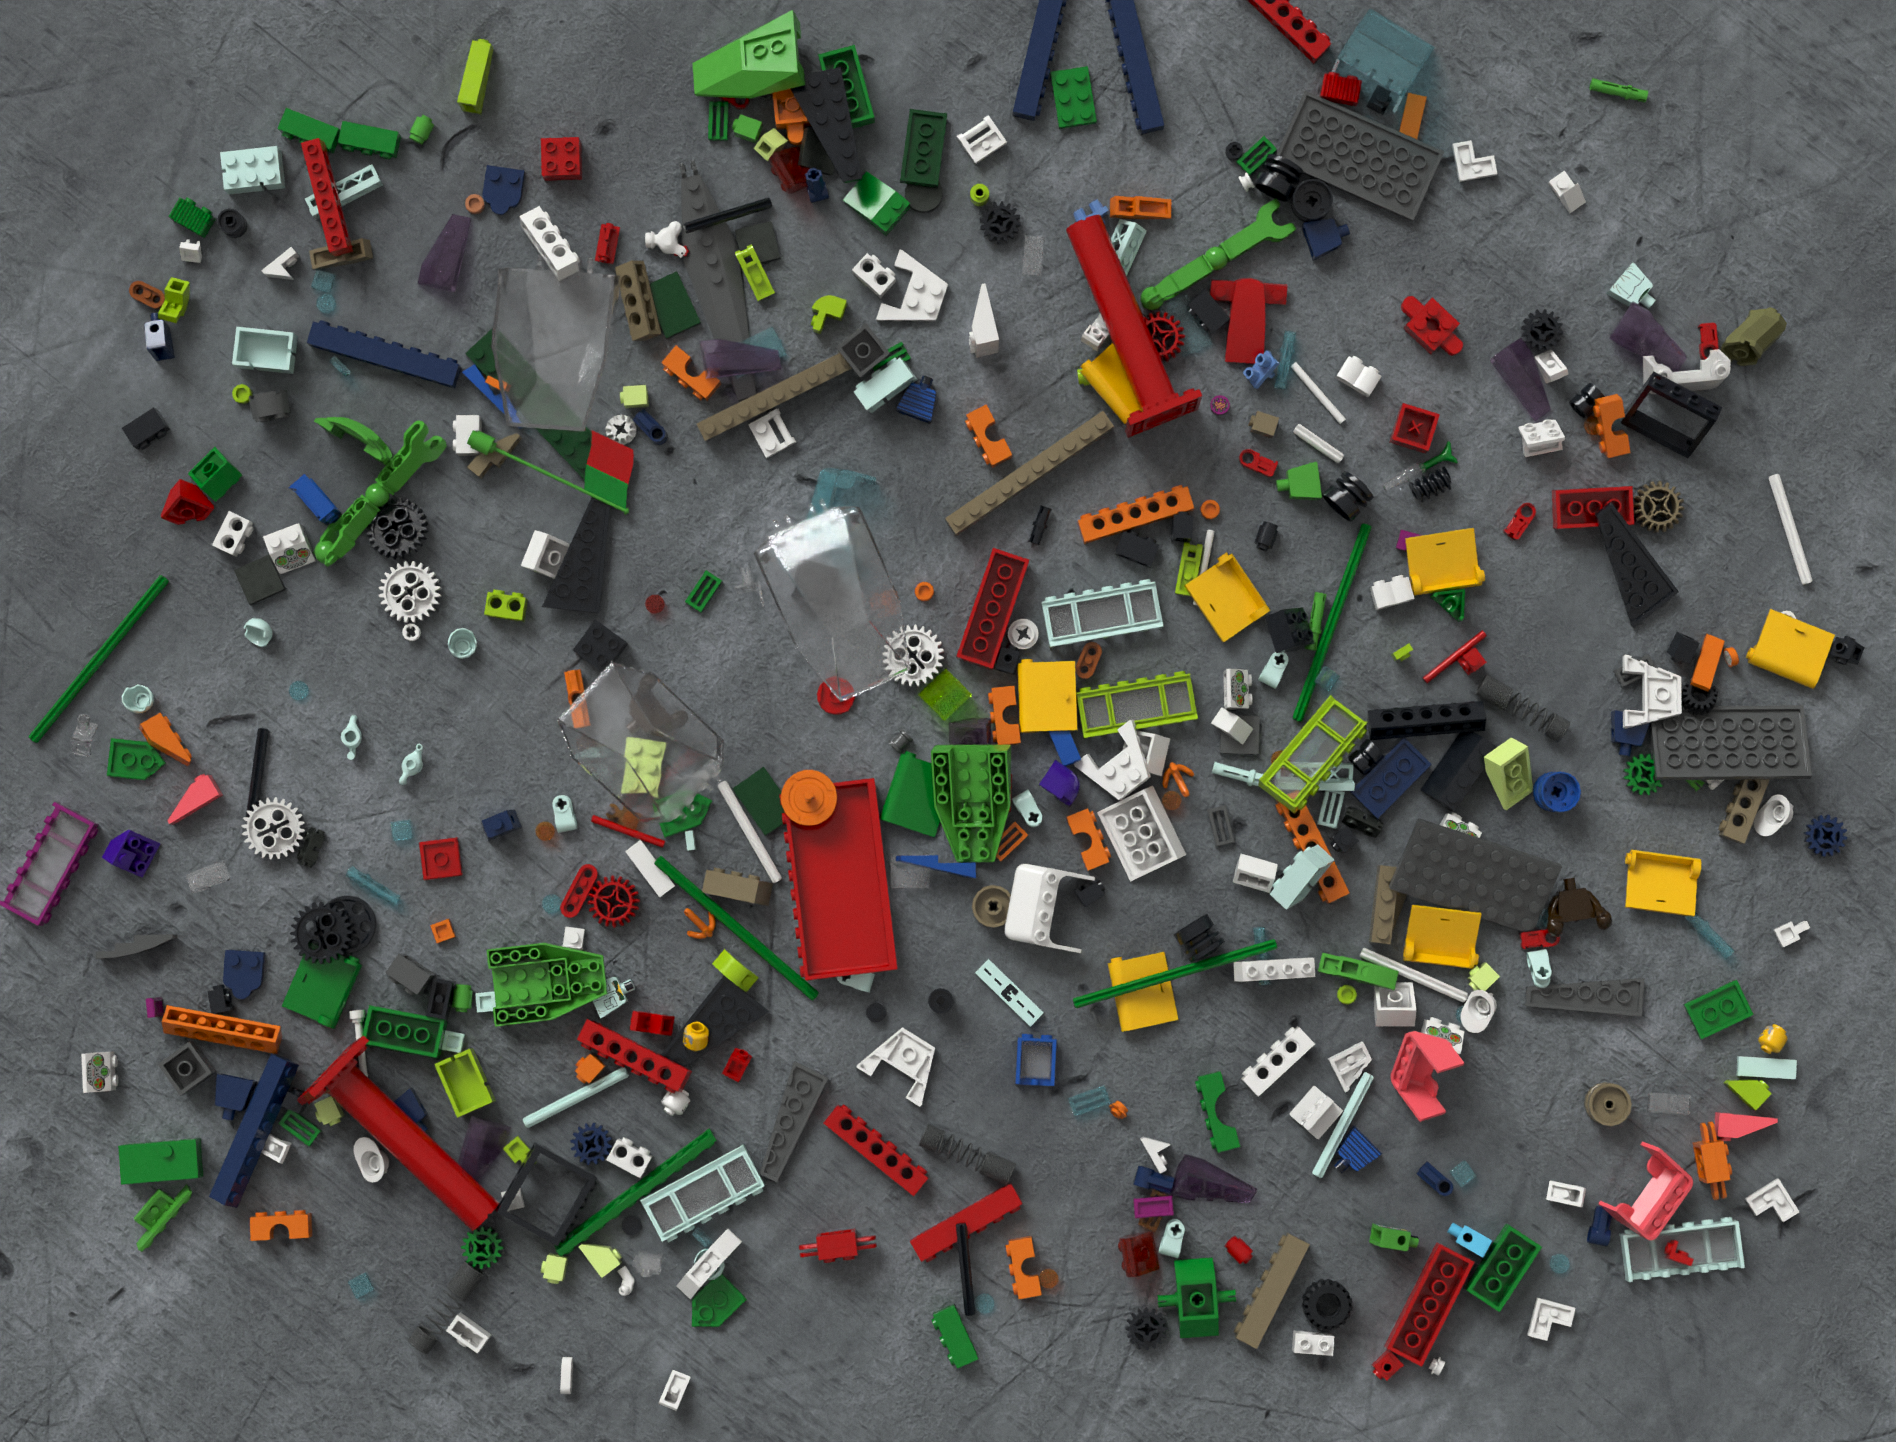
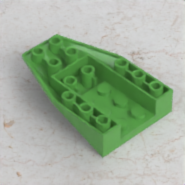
M791 10L695 61L693 63L695 96L754 98L805 85L804 69L799 62L797 39L801 38L800 22L794 11Z
M935 745L931 750L934 807L956 862H995L1011 806V745Z
M548 943L487 949L488 968L492 969L496 1007H493L495 1027L553 1020L608 994L603 955Z

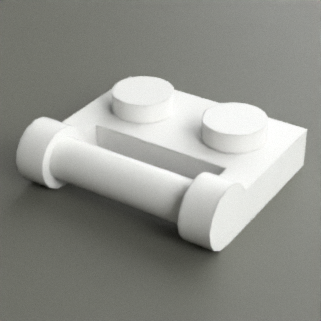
M989 116L983 118L982 122L964 134L961 133L956 136L975 165L1007 144V141ZM986 127L990 128L989 132L971 144L968 143V139Z
M775 409L748 424L766 459L796 443L795 438L791 437L779 409ZM774 419L785 440L781 444L768 422Z

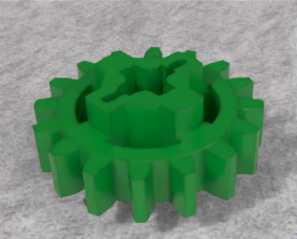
M1639 754L1638 759L1635 756L1632 757V763L1626 762L1629 768L1623 769V772L1627 773V776L1623 777L1624 780L1628 779L1626 787L1632 786L1631 792L1638 790V795H1642L1643 791L1646 795H1650V790L1656 793V786L1659 788L1663 786L1660 783L1662 780L1654 781L1653 779L1655 773L1654 761L1650 759V754H1647L1645 758L1643 754ZM1641 762L1650 763L1652 766L1647 767ZM1633 768L1635 769L1634 777H1632ZM1647 771L1646 778H1641L1643 772ZM1637 783H1644V785L1647 787H1640L1637 785Z
M482 1226L480 1231L476 1228L474 1234L469 1231L467 1233L469 1238H463L466 1245H462L461 1249H465L466 1252L462 1256H468L466 1262L472 1261V1267H476L479 1264L480 1269H483L484 1264H486L489 1268L491 1267V1261L495 1264L498 1262L496 1256L502 1257L503 1254L499 1250L504 1249V1246L499 1245V1243L503 1239H497L499 1233L493 1234V1228L490 1227L486 1231L485 1226ZM477 1235H487L489 1237L486 1239H481ZM493 1242H494V1244H495V1251H494V1253H493V1251L491 1250V1248H492V1243H493ZM470 1243L473 1244V1252H472V1253H471V1251H470ZM479 1244H486L485 1250L480 1251ZM484 1256L487 1260H479L477 1257Z

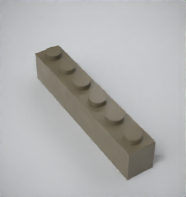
M1288 1232L1286 1236H1281L1278 1242L1280 1247L1277 1253L1273 1252L1269 1263H1271L1269 1269H1265L1261 1275L1260 1280L1262 1283L1260 1287H1256L1252 1293L1253 1301L1250 1305H1246L1242 1313L1244 1318L1242 1322L1237 1323L1233 1331L1236 1333V1339L1256 1349L1310 1245Z

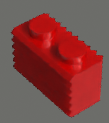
M1336 72L1326 73L1323 77L1319 97L1330 102L1356 107L1362 81L1358 80L1356 76L1349 75L1346 78Z

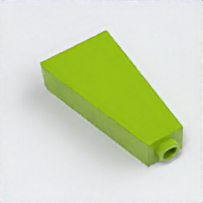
M472 40L457 103L464 112L482 113L494 49L488 40Z

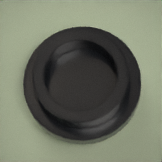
M879 1003L869 1005L866 1010L867 1018L872 1022H880L885 1017V1008Z

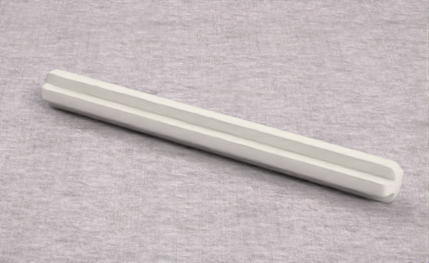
M1772 475L1769 477L1770 485L1801 583L1805 585L1812 582L1810 570L1780 475Z
M727 781L719 783L718 788L771 881L773 883L782 879L780 873Z
M1363 948L1360 953V957L1367 961L1399 971V975L1458 1001L1465 1002L1468 998V993L1369 949Z

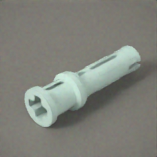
M1217 762L1214 763L1212 774L1247 782L1248 786H1258V779L1263 775L1254 769L1247 771Z

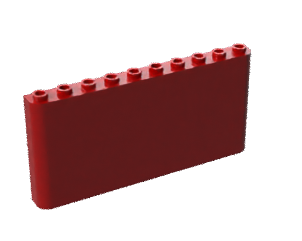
M874 778L833 783L837 793L836 807L831 816L820 824L812 826L801 825L791 820L786 813H782L783 825L787 824V832H784L785 844L789 843L790 851H786L787 863L791 862L792 870H788L789 881L794 883V889H790L792 901H796L793 915L794 920H798L799 927L795 928L796 939H800L801 947H797L798 958L803 959V966H800L801 978L805 977V981L898 970Z

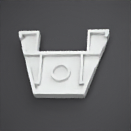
M899 250L894 267L911 272L912 276L901 309L881 303L876 320L936 321L948 284L903 250Z
M1624 655L1623 673L1642 675L1643 711L1624 710L1623 728L1626 729L1679 716L1682 713L1681 676L1659 667L1650 666L1642 660H1635L1630 655Z
M1129 720L1118 729L1128 747L1100 769L1090 754H1086L1081 758V761L1074 763L1076 768L1118 800L1125 798L1151 777L1145 756L1142 754L1134 720Z
M902 1027L861 1061L857 1068L871 1076L881 1059L916 1080L905 1098L920 1107L935 1047Z

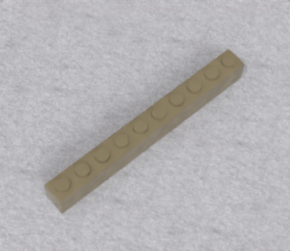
M838 353L696 424L706 441L852 368Z
M1104 411L1100 412L945 518L946 523L954 535L958 536L1112 431L1114 425Z

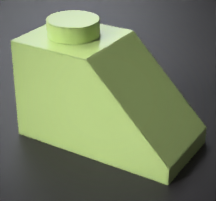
M583 1243L579 1246L601 1278L622 1263L620 1260L622 1256L616 1248L612 1249L610 1246Z

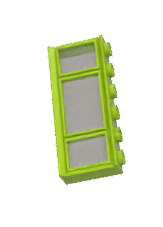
M1185 671L1175 672L1172 677H1167L1166 674L1157 675L1154 680H1148L1147 677L1136 679V683L1130 684L1128 680L1117 682L1118 686L1110 687V684L1098 685L1099 689L1091 690V687L1080 688V692L1076 693L1083 739L1119 733L1118 729L1129 720H1134L1135 730L1198 719L1190 673L1185 674Z
M1330 695L1262 775L1258 786L1293 813H1296L1298 809L1302 810L1308 802L1306 799L1310 795L1314 796L1320 788L1318 785L1322 780L1326 782L1330 777L1332 768L1334 766L1337 768L1342 763L1343 755L1346 752L1349 754L1355 747L1354 742L1358 738L1362 739L1367 732V722L1363 721Z

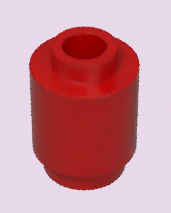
M1234 1235L1224 1245L1227 1249L1226 1251L1239 1264L1242 1262L1246 1264L1253 1257L1251 1254L1253 1250L1240 1237L1237 1238Z

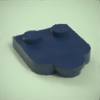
M487 165L482 195L495 214L503 215L509 208H514L520 204L525 177L524 170Z
M225 950L223 983L227 988L232 989V993L236 998L245 999L249 997L252 990L261 987L263 983L265 952Z

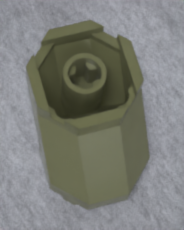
M1771 307L1750 310L1745 321L1726 338L1720 351L1730 359V362L1736 360L1740 366L1755 365L1758 362V358L1760 359L1761 355L1781 337L1786 329L1787 322L1781 314L1777 313L1776 309Z

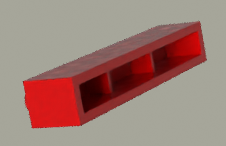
M1010 1182L910 1239V1243L920 1261L926 1260V1262H929L937 1257L936 1253L942 1250L945 1253L953 1248L952 1244L957 1242V1223H966L969 1239V1234L974 1231L977 1234L987 1228L986 1225L993 1221L995 1224L1004 1219V1214L1008 1212L1013 1214L1020 1210L1022 1201Z

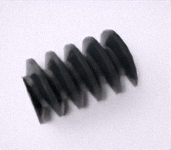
M1443 466L1442 471L1437 469L1435 474L1430 472L1428 477L1422 476L1421 481L1418 478L1415 479V485L1409 482V487L1413 496L1423 503V496H1426L1429 500L1431 499V492L1437 496L1438 489L1442 493H1444L1445 486L1451 490L1452 482L1447 469Z

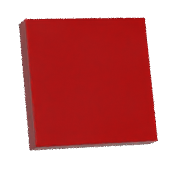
M458 837L419 842L423 880L463 876Z

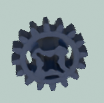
M1820 815L1818 816V821L1811 819L1812 825H1806L1809 831L1804 832V835L1808 836L1804 842L1810 843L1808 849L1814 848L1813 853L1818 854L1820 852L1822 857L1826 856V853L1829 856H1833V851L1839 853L1840 849L1838 847H1845L1842 840L1847 839L1846 836H1843L1847 829H1841L1843 822L1836 823L1837 817H1833L1830 820V815H1826L1825 818ZM1821 823H1828L1832 826L1827 828ZM1825 832H1828L1827 839H1823ZM1825 844L1829 848L1824 849L1819 847V845Z
M595 1122L591 1127L588 1123H585V1129L579 1126V1133L573 1132L576 1138L570 1140L571 1143L575 1144L571 1150H576L577 1153H575L574 1157L580 1156V1162L586 1159L587 1165H590L592 1160L595 1164H598L599 1158L604 1161V1154H610L607 1148L613 1147L612 1144L608 1143L612 1137L606 1136L609 1130L602 1131L603 1125L597 1128ZM586 1131H594L591 1136L583 1134ZM600 1136L603 1137L604 1145L600 1143ZM595 1138L594 1144L596 1147L593 1146L588 1150L589 1143L587 1140L590 1141ZM579 1142L583 1145V1151L580 1150ZM593 1151L600 1153L597 1156H589Z

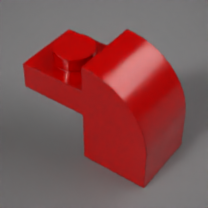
M633 1011L630 1030L672 1036L675 1017Z

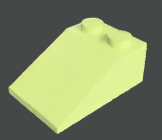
M1510 738L1484 756L1486 773L1503 809L1508 810L1533 792L1528 746Z

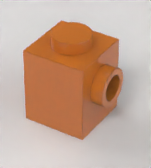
M590 1053L586 1059L582 1057L577 1062L576 1077L585 1084L587 1082L590 1084L606 1065L593 1053Z

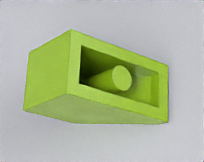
M1726 1080L1724 1082L1752 1110H1757L1772 1094L1768 1090L1770 1087L1762 1080Z

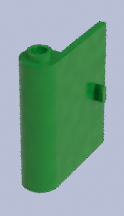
M905 751V754H900L879 818L880 820L935 837L940 819L934 807L932 763L917 759L916 754Z
M311 943L313 950L318 949V945ZM304 954L282 1007L335 1029L361 970L362 964L359 963L360 959L351 955L347 958L338 954L339 960H335L332 957V963H328L325 959L324 964H320L318 959L315 964L312 963V957L306 961V954Z

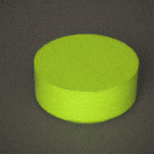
M244 384L237 385L232 391L233 399L239 404L248 403L249 396L253 395L252 390Z
M1343 985L1338 989L1337 998L1341 1003L1351 1004L1356 1000L1357 992L1354 987Z

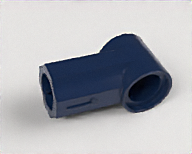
M816 168L809 169L805 176L810 202L814 203L829 199L821 170Z
M645 409L639 411L635 415L633 422L654 444L663 445L666 443L668 434L665 429ZM662 431V437L654 439L655 432Z
M1428 1161L1416 1173L1438 1194L1448 1196L1452 1193L1453 1183ZM1443 1181L1449 1185V1189L1446 1192L1439 1190V1184Z
M1138 1166L1133 1184L1170 1194L1174 1177L1155 1172V1170L1147 1167Z
M1601 1206L1595 1207L1592 1226L1588 1230L1587 1243L1607 1247L1611 1236L1609 1228L1612 1216Z

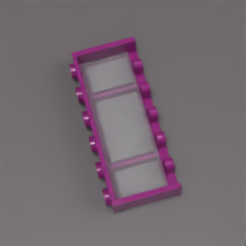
M58 802L52 804L55 807L51 816L45 818L44 823L46 825L42 832L37 833L35 836L37 841L33 849L27 851L25 856L28 858L23 867L17 869L16 873L18 876L14 883L8 885L7 891L9 892L6 898L0 900L1 906L38 926H43L44 923L47 924L51 919L53 907H56L61 900L60 894L69 886L71 874L75 873L79 868L81 856H84L89 849L88 843L98 833V823Z

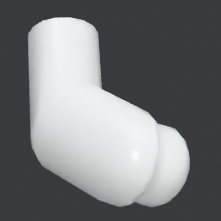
M624 1266L617 1271L623 1279L619 1288V1293L622 1296L629 1295L632 1292L635 1282L627 1267Z

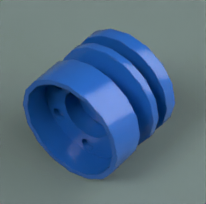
M1566 772L1544 773L1538 777L1533 786L1534 800L1545 811H1569L1576 806L1580 799V784L1574 776ZM1553 789H1557L1555 795L1551 794V792L1554 791Z

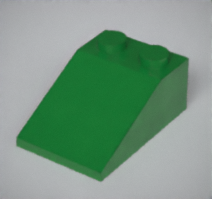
M867 171L862 176V180L858 181L843 199V202L886 237L911 208L910 202Z

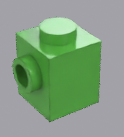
M740 114L739 119H735L732 129L736 137L757 144L763 125L761 121Z

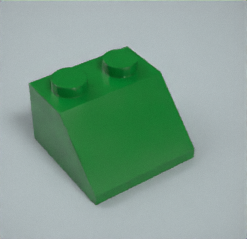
M216 447L188 473L195 483L215 502L222 498L226 491L236 484L242 476V473Z

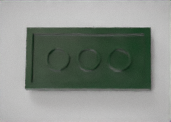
M910 109L900 183L938 188L947 113Z

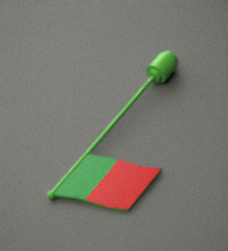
M473 430L467 444L471 446L470 448L488 455V453L492 454L496 451L624 512V515L629 513V509L626 508L627 488L633 468V449L591 430L592 443L585 469L584 489L497 448V443L494 442L495 438L479 430L478 432Z

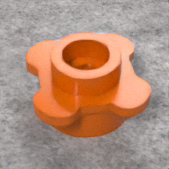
M1120 1101L1109 1105L1113 1116L1118 1119L1127 1117L1128 1109Z

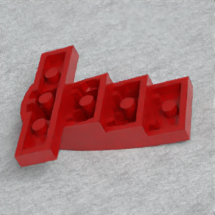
M1241 278L1235 281L1211 279L1210 295L1213 299L1231 301L1225 362L1255 364L1257 355L1259 353L1264 354L1265 303L1286 305L1287 284L1263 283L1254 278Z

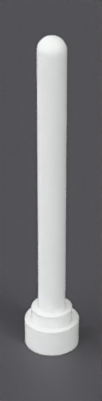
M365 1010L349 1011L350 1019L355 1024L356 1040L363 1035L362 1022L365 1018ZM364 1051L358 1056L359 1069L368 1077L366 1054Z

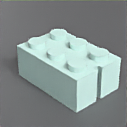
M277 146L220 152L221 166L225 172L222 173L224 190L229 195L265 191L264 186L268 190L285 188L282 151Z
M236 327L232 365L241 369L254 370L255 368L260 371L293 374L295 356L292 353H296L298 336L293 332Z
M893 358L886 364L888 367L882 371L881 369L875 371L869 381L866 382L864 380L856 386L855 395L870 413H873L885 404L883 401L885 397L888 401L891 400L911 383L918 380L901 358Z
M1318 844L1312 848L1309 846L1304 852L1300 851L1294 857L1295 862L1293 865L1290 864L1283 871L1284 876L1282 879L1279 878L1272 885L1274 889L1270 895L1286 910L1303 901L1312 889L1308 883L1315 886L1334 862V859Z

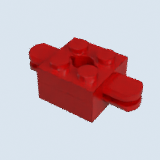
M1408 296L1401 304V310L1411 320L1403 329L1429 354H1432L1439 346L1451 356L1457 355L1461 351L1463 342L1453 333L1460 323L1434 298H1431L1425 306L1414 296Z
M856 1229L818 1233L816 1236L817 1243L799 1245V1250L817 1248L818 1250L802 1252L800 1257L818 1256L819 1260H823L824 1263L835 1262L836 1258L843 1257V1260H852L858 1255L859 1250L877 1247V1243L858 1245V1242L876 1240V1235L857 1237Z

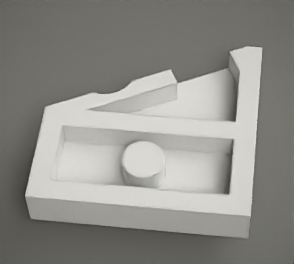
M1362 1041L1328 1058L1345 1093L1349 1091V1087L1356 1078L1358 1079L1362 1070L1372 1060Z

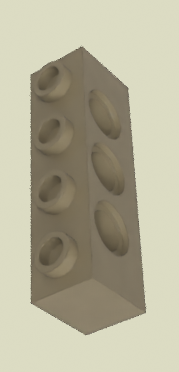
M632 260L615 267L632 341H646L661 335L644 261Z
M1741 779L1740 783L1735 785L1732 793L1735 796L1733 801L1728 803L1725 811L1727 816L1725 820L1721 821L1718 828L1720 831L1719 836L1739 844H1745L1770 779ZM1749 780L1755 784V788L1752 791L1747 788ZM1742 798L1748 801V806L1745 809L1740 805ZM1735 816L1741 819L1739 826H1735L1733 823Z

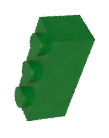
M288 108L285 109L277 128L282 133L281 136L289 140L293 138L298 139L300 144L320 138L325 142L327 153L331 152L333 154L340 135L339 128Z
M342 121L338 144L343 147L342 150L347 152L358 150L364 155L372 156V154L380 155L379 157L390 160L391 157L397 158L401 135L397 131Z
M955 1304L933 1313L934 1318L931 1321L936 1330L939 1329L942 1334L939 1338L943 1347H948L950 1354L947 1356L951 1365H956L958 1369L978 1360L977 1352Z

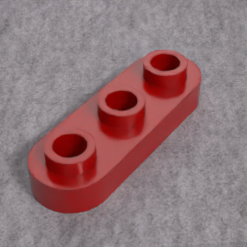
M585 864L579 869L560 906L561 913L565 917L572 918L579 914L598 878V870L595 866ZM587 870L592 872V876L589 878L585 875ZM579 887L583 889V893L581 895L577 894L576 892L577 888ZM570 904L574 906V910L572 912L568 911L567 909L568 905Z

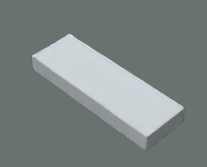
M641 840L625 851L659 897H662L675 887L671 879L654 864L656 859Z

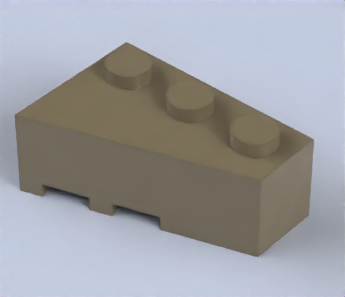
M714 867L713 871L706 870L702 893L769 906L773 883L760 881V877L749 875L748 878L742 877L743 873L731 871V875L725 874V869Z

